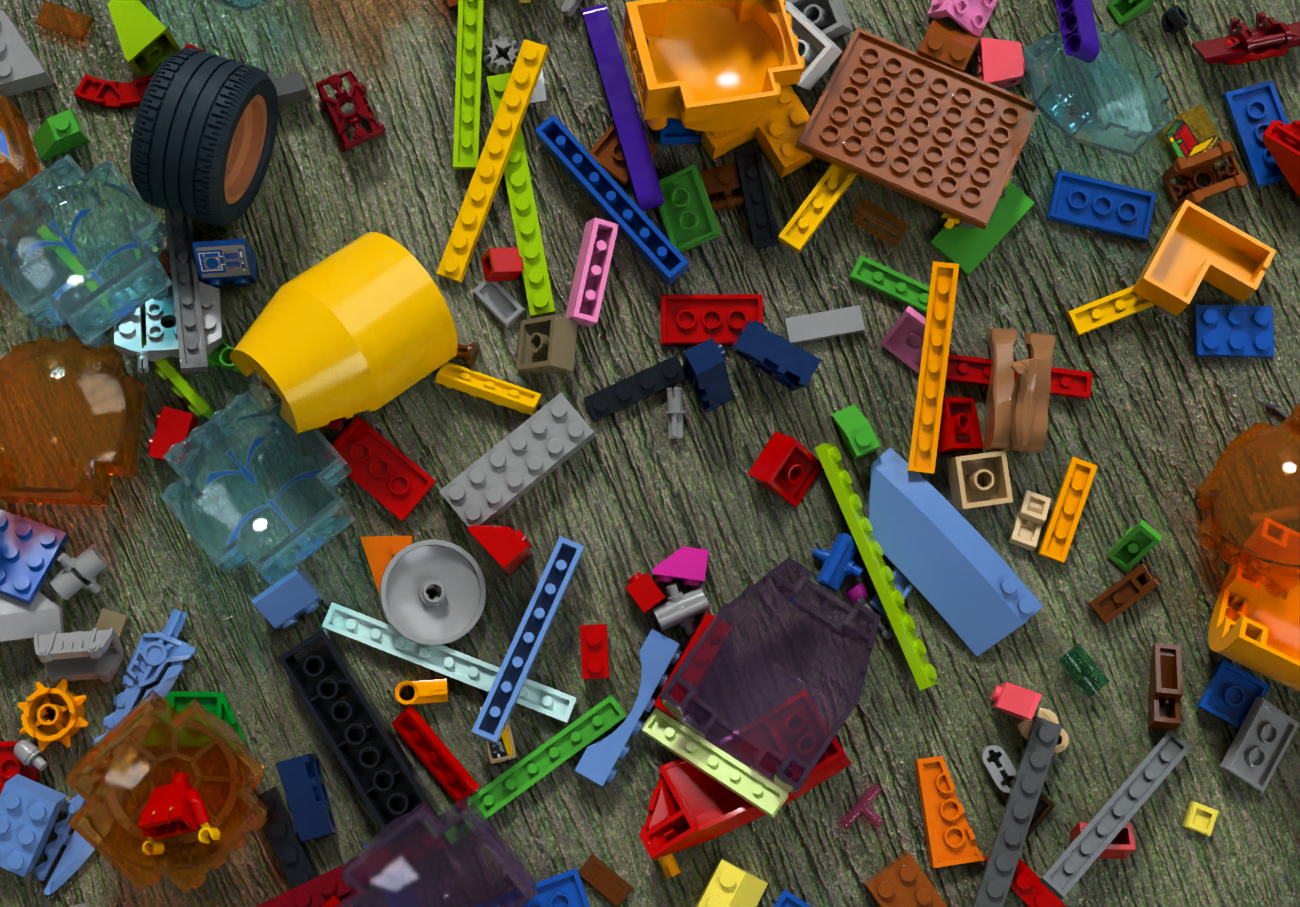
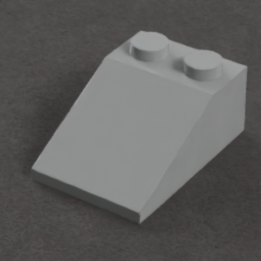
M788 0L833 42L853 31L842 0Z

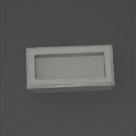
M484 279L472 290V294L507 329L526 312L498 282H485Z

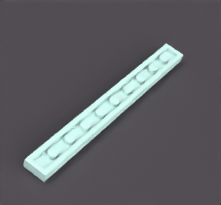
M333 602L322 624V627L487 692L490 691L500 669L497 666L443 645L426 646L411 642L398 634L391 625ZM527 679L517 703L568 723L577 698Z

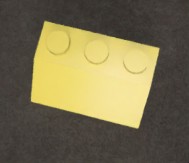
M720 857L695 907H757L768 883Z

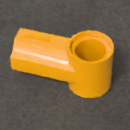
M447 679L403 681L397 685L395 697L398 702L405 706L449 702ZM411 686L415 690V695L411 700L405 701L401 698V691L404 687Z

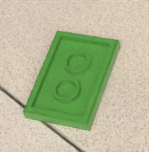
M693 164L658 180L664 199V205L659 206L658 209L669 241L680 253L722 235L698 165Z

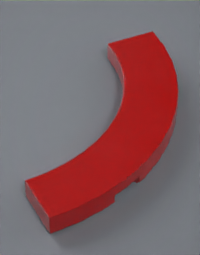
M187 43L186 46L184 47V49H185V48H193V49H198V50L204 51V50H202V49H200V48H198V47H196V46H193V45H191V44H189V43ZM85 74L73 95L77 99L102 107H139L153 74L125 83L103 80Z

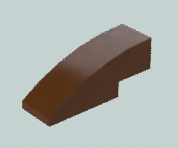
M1154 642L1149 676L1148 728L1171 729L1175 731L1181 725L1180 698L1183 696L1181 645Z

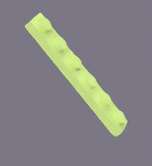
M655 708L640 728L642 733L772 818L775 817L789 797L786 791L657 708Z

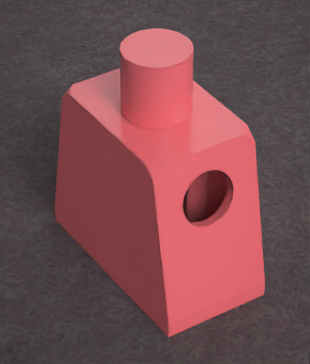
M981 38L976 47L978 78L997 87L1007 88L1020 84L1024 71H1036V56H1022V44L1020 42Z

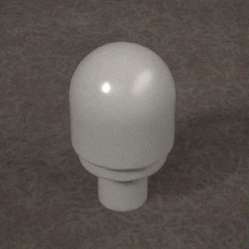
M21 740L14 746L13 752L15 757L25 766H35L39 771H43L48 765L42 758L43 753L39 750L40 748L32 741Z

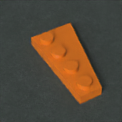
M943 756L914 759L930 868L985 861L982 852L979 851L976 845L975 835L972 828L968 825L964 815L965 810L962 803L958 800L955 792L956 788Z

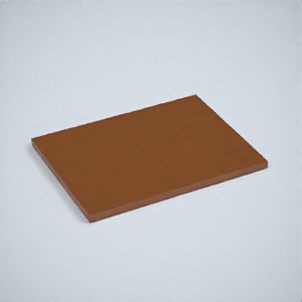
M857 27L797 140L795 148L985 230L1041 111L1042 105Z

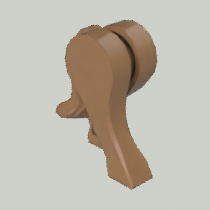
M987 327V342L991 349V371L984 414L983 432L985 448L987 451L1006 450L1008 452L1015 450L1024 453H1041L1047 436L1051 366L1055 335L1024 332V343L1029 359L1014 362L1013 347L1017 342V330ZM1014 371L1016 372L1015 384H1014Z

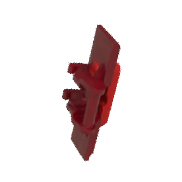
M1261 12L1256 14V29L1250 30L1245 23H1239V17L1231 18L1229 23L1230 36L1192 43V48L1208 64L1224 61L1227 65H1237L1281 56L1289 48L1300 46V22L1285 24L1284 22L1276 21L1273 17L1266 18V13Z

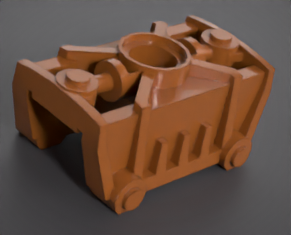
M1223 140L1215 148L1186 158L1181 156L1176 158L1173 162L1174 164L1161 176L1162 181L1176 210L1185 200L1199 205L1212 195L1224 191L1227 192L1234 187L1236 189L1246 187L1248 184L1245 173H1241L1233 157L1234 149L1228 140ZM1228 158L1229 163L1222 171L1219 169L1211 171L1216 162ZM1197 176H1206L1209 180V185L1206 187L1200 186L1196 180ZM1222 176L1230 178L1222 182H1218L1222 180ZM1176 177L1187 179L1183 182L1182 186L1179 184L1171 185L1170 181H1168ZM1186 190V192L1188 193L1192 192L1189 195H1186L1181 200L1177 201V198L1182 194V191Z

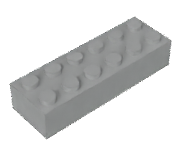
M559 393L439 492L468 527L471 525L487 526L595 438L594 431L564 395Z

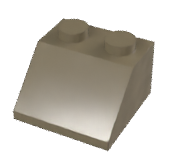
M555 314L521 320L516 370L552 374L572 372L575 362L578 321Z

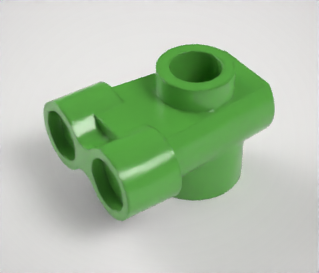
M223 339V343L207 355L208 366L212 368L220 366L242 373L234 363H230V354L235 347L227 345V340Z

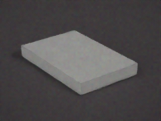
M1257 696L1220 767L1254 790L1264 793L1300 723L1264 698Z

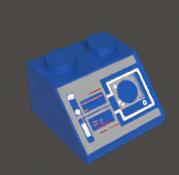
M245 239L193 242L199 277L203 283L216 288H223L225 284L246 287L250 283L257 282L256 252Z

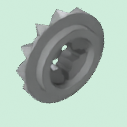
M498 36L497 39L490 40L489 44L484 48V63L495 74L512 73L521 47L510 36L508 38ZM497 49L502 52L508 51L509 61L503 57L497 59L499 57Z

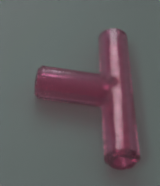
M873 783L842 818L840 824L848 829L862 814L875 827H879L884 821L868 805L882 791L881 787Z

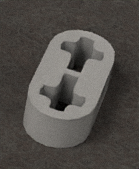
M997 745L986 746L980 753L982 765L995 787L1001 792L1010 793L1016 775L1014 766L1001 747ZM990 750L993 753H999L996 759L1000 767L997 768L994 762L987 761V758L990 756ZM1001 770H1003L1006 776L1013 777V780L1010 781V788L1007 785H1001L1000 782L1004 780L1000 773Z

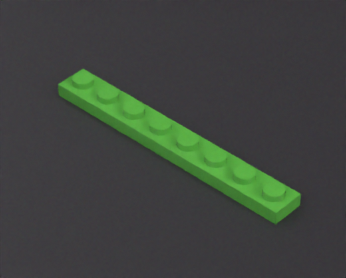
M611 694L438 820V824L453 844L627 715Z

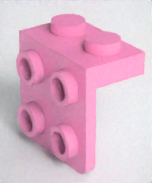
M932 0L927 14L933 19L949 16L969 34L979 37L998 0Z

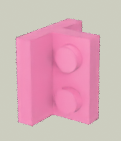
M908 306L880 344L919 374L926 318Z

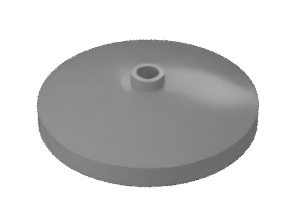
M423 540L405 547L389 562L380 582V604L388 623L405 639L426 646L444 645L461 638L477 623L486 601V584L478 563L463 548L444 540ZM427 590H433L435 592V597L433 599L428 598L429 594L426 593Z

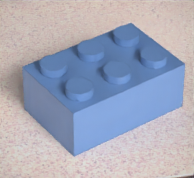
M16 774L6 781L0 794V867L22 877H25L36 867L67 795L20 774Z

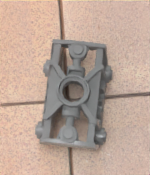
M93 628L91 631L71 633L52 631V634L46 635L36 633L34 637L35 653L40 662L45 664L46 675L53 686H57L62 679H67V681L100 679L102 682H110L123 660L124 650L114 628H110V630Z

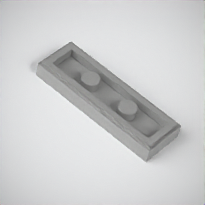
M860 305L784 319L788 341L792 344L865 331Z

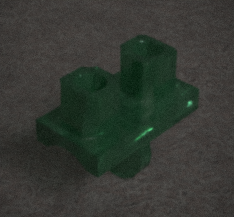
M1079 643L1057 660L1087 698L1093 696L1100 688L1110 682Z

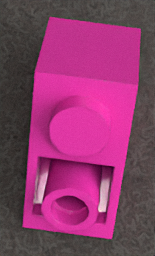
M682 546L654 567L652 576L657 577L658 582L672 583L673 579L682 580L685 586L698 587L699 583L704 584L709 550Z

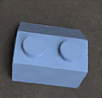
M295 569L251 601L275 629L281 630L283 628L287 630L298 622L296 618L303 613L308 615L320 607L318 603L323 598L308 576Z

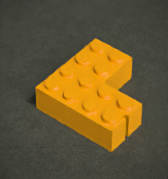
M791 85L782 86L781 98L778 99L775 110L767 111L759 119L746 126L720 132L694 130L697 135H702L701 143L712 160L755 137L780 178L818 159L816 156L795 148L796 142L810 115Z
M1185 200L1173 214L1132 291L1175 316H1178L1190 304L1202 279L1239 301L1244 302L1257 290L1265 274L1264 271L1269 267L1277 250L1192 202Z

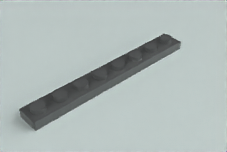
M164 209L181 374L208 372L198 270L193 250L192 218Z
M1037 716L1034 718L972 907L1004 906L1062 725Z
M1170 729L1039 881L1062 900L1192 747Z

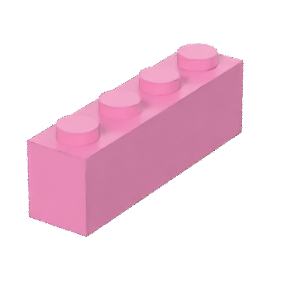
M596 217L585 224L565 318L578 321L577 324L588 327L598 322L619 224Z

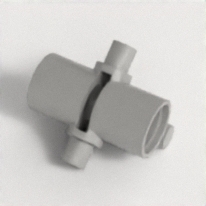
M95 544L88 547L77 558H70L66 553H62L58 557L57 561L63 567L52 578L50 584L65 600L70 599L81 588L89 589L94 594L101 590L102 586L96 582V576L109 564Z
M676 583L668 585L666 589L669 594V601L652 608L661 630L664 631L679 624L680 627L684 628L686 635L696 632L693 617L710 610V604L702 589L699 587L683 594L681 591L679 592Z

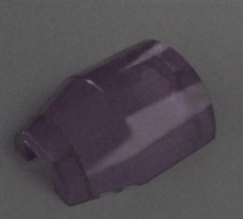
M788 557L765 574L760 581L752 587L746 588L741 595L720 608L659 697L665 707L688 729L784 791L798 793L860 699L881 616L860 602H857L854 608L812 582L810 580L812 571Z

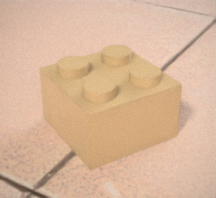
M1006 450L946 459L952 505L956 510L1013 502Z

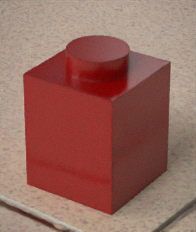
M518 247L489 248L481 257L485 282L514 281L523 271V259L519 255Z
M638 572L627 580L629 585L625 589L644 615L666 598L647 572L643 575Z

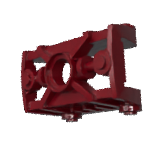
M350 69L316 83L320 97L318 105L321 111L326 112L339 139L337 145L340 151L342 150V152L346 153L352 150L354 146L373 139V137L378 138L385 134L386 129L383 123L381 124V122L377 121L365 96L367 94L365 85L362 82H358ZM347 76L351 85L349 95L346 90L341 88L343 84L342 78ZM325 85H329L337 91L335 94L337 100L328 97L324 89ZM345 103L355 105L354 111L350 114L342 113L341 107ZM359 117L368 121L373 132L367 133L364 128L359 126L361 123ZM347 122L350 127L355 129L353 132L354 140L351 142L345 133Z

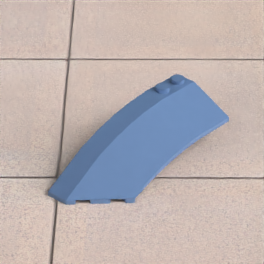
M891 447L870 464L871 483L867 511L869 512L868 519L873 528L871 533L875 542L877 541L880 544L883 554L928 601L974 656L978 657L1008 636L1043 607L977 530L918 472L908 471V463Z

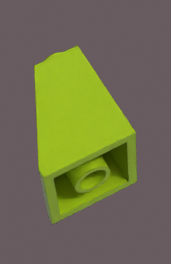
M111 0L107 3L124 57L140 78L151 75L167 57L180 49L168 29L139 0Z

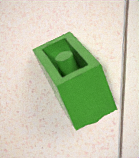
M71 109L47 118L32 137L42 161L89 141L80 118Z
M855 404L831 414L853 461L877 451L880 447L870 423Z

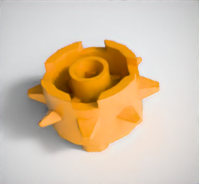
M62 679L55 688H47L39 681L36 682V691L27 698V702L18 703L17 707L23 711V714H21L23 727L19 730V733H28L31 737L37 738L38 747L41 751H44L51 742L60 741L67 748L71 747L70 738L79 732L81 727H88L89 724L86 721L83 702L87 699L86 695L77 696L73 691L68 690L67 679ZM53 710L56 711L55 719H51V716L54 714Z

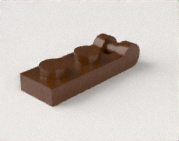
M1146 561L1137 565L1088 603V606L1103 625L1109 623L1162 582L1157 575L1154 576L1149 570L1150 566ZM1138 576H1141L1146 582L1143 586L1137 581L1136 578Z

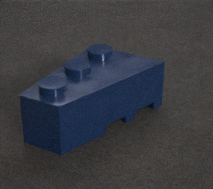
M750 320L745 323L729 350L791 391L805 387L820 364L821 359L790 343L782 336L767 330L768 328L758 321L752 322Z
M713 338L685 351L683 358V369L706 413L734 399L724 359L726 357L725 350L720 342L716 344Z
M305 754L275 763L286 794L288 809L291 811L294 819L293 830L297 838L300 837L301 842L337 832L318 754Z

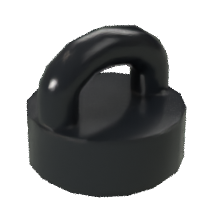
M1173 5L1162 15V26L1168 33L1174 34L1189 25L1186 13L1178 5ZM1168 18H1169V20L1171 21V23L1174 25V27H1171V26L1169 25V23H1168Z

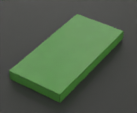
M1010 181L1008 186L1004 187L1005 198L998 200L985 230L977 226L975 228L955 227L951 229L944 227L929 244L950 263L959 264V270L967 277L1035 203Z

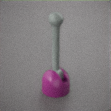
M861 582L855 584L844 593L851 603L855 605L862 604L882 631L884 639L892 637V631L886 629L865 601L868 594Z

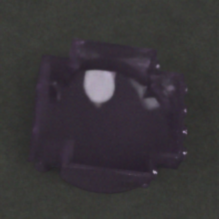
M467 795L461 801L454 803L451 809L439 817L423 801L409 813L394 819L383 827L364 849L344 864L342 878L353 891L352 894L335 907H522L538 893L536 879Z

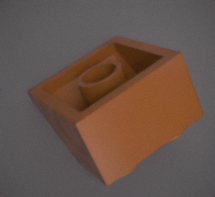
M934 18L917 53L964 72L979 37Z

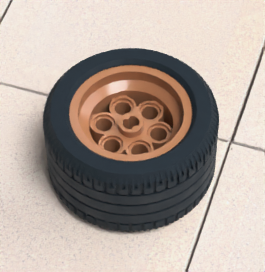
M193 48L182 49L170 55L161 63L152 76L141 100L131 141V177L136 190L145 202L151 206L216 226H224L234 222L247 211L265 177L277 131L278 96L275 85L268 74L257 67Z

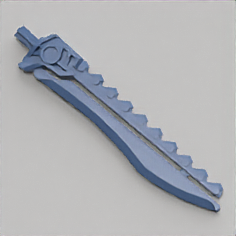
M173 609L163 632L143 633L125 671L126 675L123 676L122 684H124L126 689L113 697V705H115L116 711L103 718V726L107 729L106 733L94 739L93 747L96 748L97 752L95 755L84 760V768L87 774L74 782V790L78 794L76 797L65 802L64 811H66L68 816L55 824L54 832L58 835L57 839L45 845L47 861L35 867V875L40 881H44L50 875L64 845L67 846L44 889L45 895L53 894L85 863L115 820L106 804L104 792L107 789L104 787L114 777L129 776L139 751L131 744L125 749L120 760L113 755L73 835L70 834L145 687L160 682L158 685L146 690L124 735L142 722L148 727L151 726L168 693L185 669L183 661L189 660L197 651L196 647H191L189 643L178 639L188 617V614L183 611ZM148 731L138 736L136 740L142 744V740ZM126 783L115 784L119 803Z

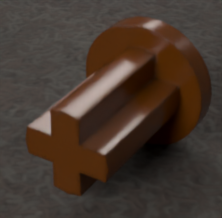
M474 342L470 343L469 346L458 344L457 354L454 358L466 360L468 365L473 366L478 355V344Z

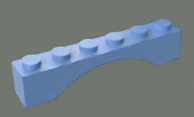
M651 629L639 651L641 684L633 709L625 721L612 734L586 748L574 771L601 786L605 782H612L618 769L614 768L618 758L622 760L625 758L631 747L627 744L631 734L634 736L638 734L644 723L639 720L644 710L648 713L656 700L652 696L657 687L662 689L669 676L665 673L668 665H675L681 654V651L677 650L680 645L679 643Z

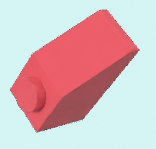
M1004 682L1000 686L996 685L990 698L993 701L991 707L1018 720H1032L1042 695Z

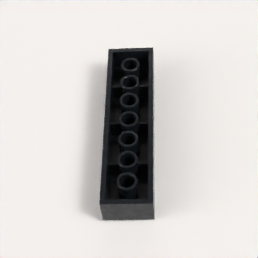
M319 630L278 657L279 662L388 842L396 840L440 811L330 630Z

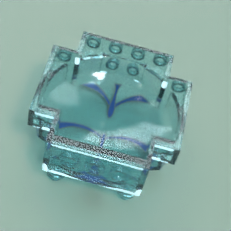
M68 154L0 201V284L36 328L43 325L52 329L67 324L84 345L97 347L103 343L105 339L104 332L151 298L161 301L168 296V286L172 284V281L160 263L158 256L163 251L162 239L169 235L159 217L109 160L97 165L92 171L85 174Z
M247 390L245 393L234 397L231 404L226 408L216 411L204 425L194 428L182 442L176 443L168 449L163 457L179 475L181 480L170 484L160 497L224 574L232 567L237 569L250 562L269 585L272 586L339 532L346 530L349 524L355 520L349 507L337 493V490L344 483V478L352 470L317 428L297 434L280 415L281 399L275 402L271 410L267 412L254 395Z

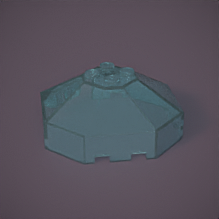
M1095 23L1100 50L1096 59L1090 63L1075 59L1065 53L1061 28L1055 30L1053 34L1048 33L1023 49L1022 52L1033 105L1071 141L1133 157L1154 141L1175 119L1172 110L1166 111L1165 104L1169 101L1166 84H1160L1158 80L1163 73L1161 65L1125 31L1115 29L1110 34L1103 31L1104 26L1102 24Z

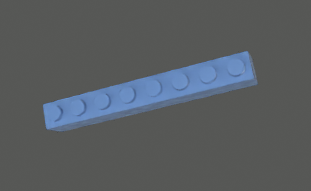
M562 536L559 537L471 731L472 735L496 746L498 745L581 560L584 546Z

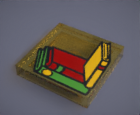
M1202 104L1172 117L1155 127L1174 161L1181 156L1189 158L1213 149L1219 142L1223 141Z

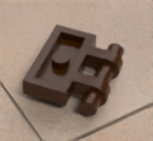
M736 164L700 171L709 200L710 196L724 195V199L710 200L713 211L726 208L729 211L734 210L736 206L745 205L743 195L734 197L732 195V192L741 189Z

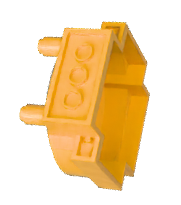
M640 0L626 2L622 36L644 120H647L648 126L658 131L667 125L668 118L680 119L685 128L705 132L728 131L746 126L759 119L767 111L775 110L777 101L781 98L782 86L798 84L802 72L805 71L804 58L799 56L798 38L797 35H793L791 29L792 18L790 13H786V0Z

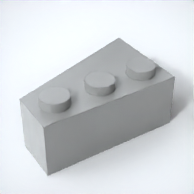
M4 10L0 11V91L8 97L55 84L16 24Z

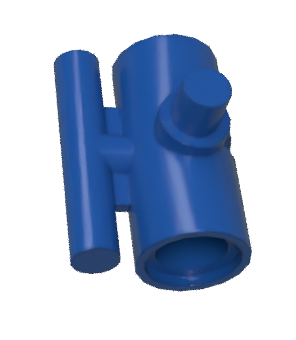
M846 533L838 534L830 550L826 549L823 551L816 547L812 554V557L820 560V563L823 564L816 582L838 592L845 575H853L860 578L864 571L863 568L855 565L853 561L858 547L850 535Z

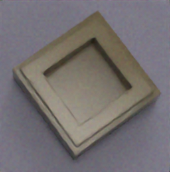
M102 608L95 628L98 630L114 628L121 641L130 616Z

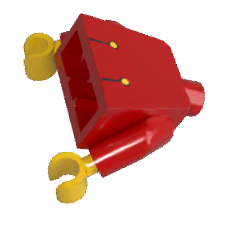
M175 773L171 784L158 786L153 789L148 803L140 813L141 819L138 827L143 831V837H147V841L142 845L144 854H163L165 845L163 841L158 839L197 831L198 825L201 826V830L198 833L200 842L210 844L209 833L212 840L220 839V831L215 827L209 826L208 821H210V817L200 792L188 783V775Z

